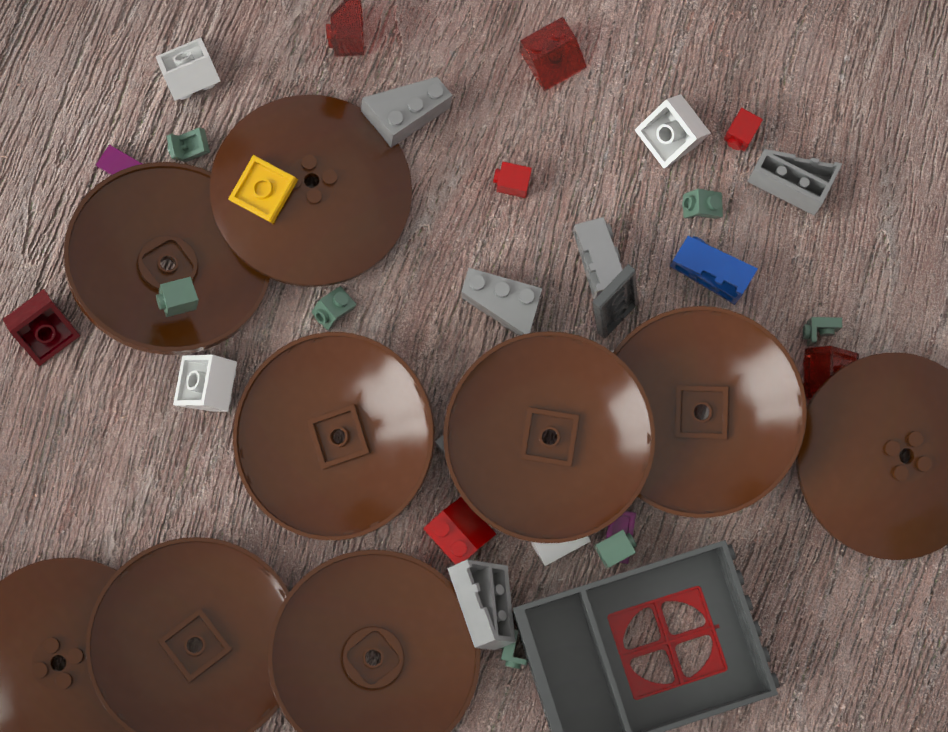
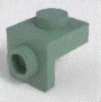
M199 127L179 136L175 134L167 135V148L172 159L188 162L210 153L206 132L203 128Z
M698 188L683 194L684 218L689 219L701 216L718 219L723 217L721 192Z
M339 286L319 299L312 310V314L326 330H329L338 319L354 310L357 304Z
M514 630L515 643L501 648L503 649L501 660L506 661L505 666L520 669L521 664L527 665L528 660L513 657L519 630Z

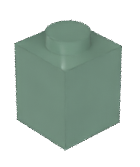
M191 277L160 284L156 301L159 309H164L166 317L197 309L198 297Z
M624 530L594 546L606 569L635 554L634 548L637 547L630 533L625 534Z

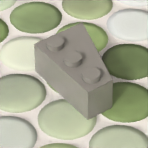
M438 77L363 97L361 112L392 148L448 110L453 95Z
M764 149L747 182L815 216L823 204L842 163L820 162L817 158L809 160L798 158L795 154Z
M604 217L575 224L573 228V234L593 300L623 270L618 249L614 247L611 239L613 238L611 226L609 223L606 224Z
M468 268L462 289V299L520 336L531 332L542 288Z
M467 559L447 568L474 647L497 650L515 643L508 566Z

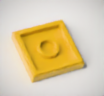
M253 155L228 200L273 224L298 179Z

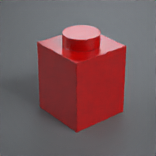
M741 107L723 140L735 150L741 149L746 151L763 119Z
M502 161L501 169L496 168L493 183L497 184L496 192L526 198L532 168Z

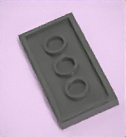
M629 264L593 300L597 333L603 339L638 305L636 270Z

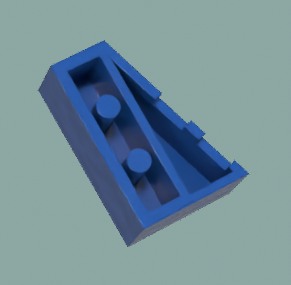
M687 236L670 265L671 268L734 305L743 295L758 268L707 245L702 239L695 236L693 238Z

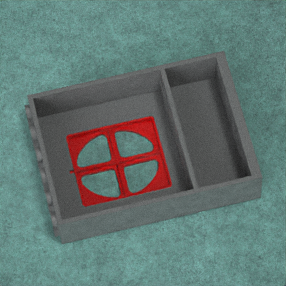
M726 540L512 608V614L519 630V636L550 732H665L778 695L776 688L780 687L775 672L771 673L767 662H771L770 655L766 646L762 647L759 639V636H762L761 628L757 620L753 621L750 611L753 610V605L749 595H744L741 586L744 585V579L741 571L735 569L733 560L736 559L731 544L727 545ZM665 601L688 604L704 616L705 624L701 627L672 635L669 632L661 605ZM644 608L652 609L660 632V639L630 650L626 649L623 638L628 624ZM709 635L712 639V649L708 660L693 676H684L675 650L676 645ZM662 649L667 653L674 674V681L669 684L648 681L633 671L630 661L633 658Z

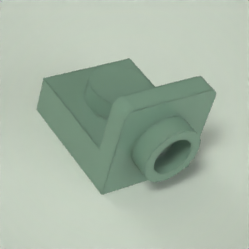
M811 317L807 324L803 325V339H807V346H813L817 343V332H819L820 336L835 335V332L842 328V318Z

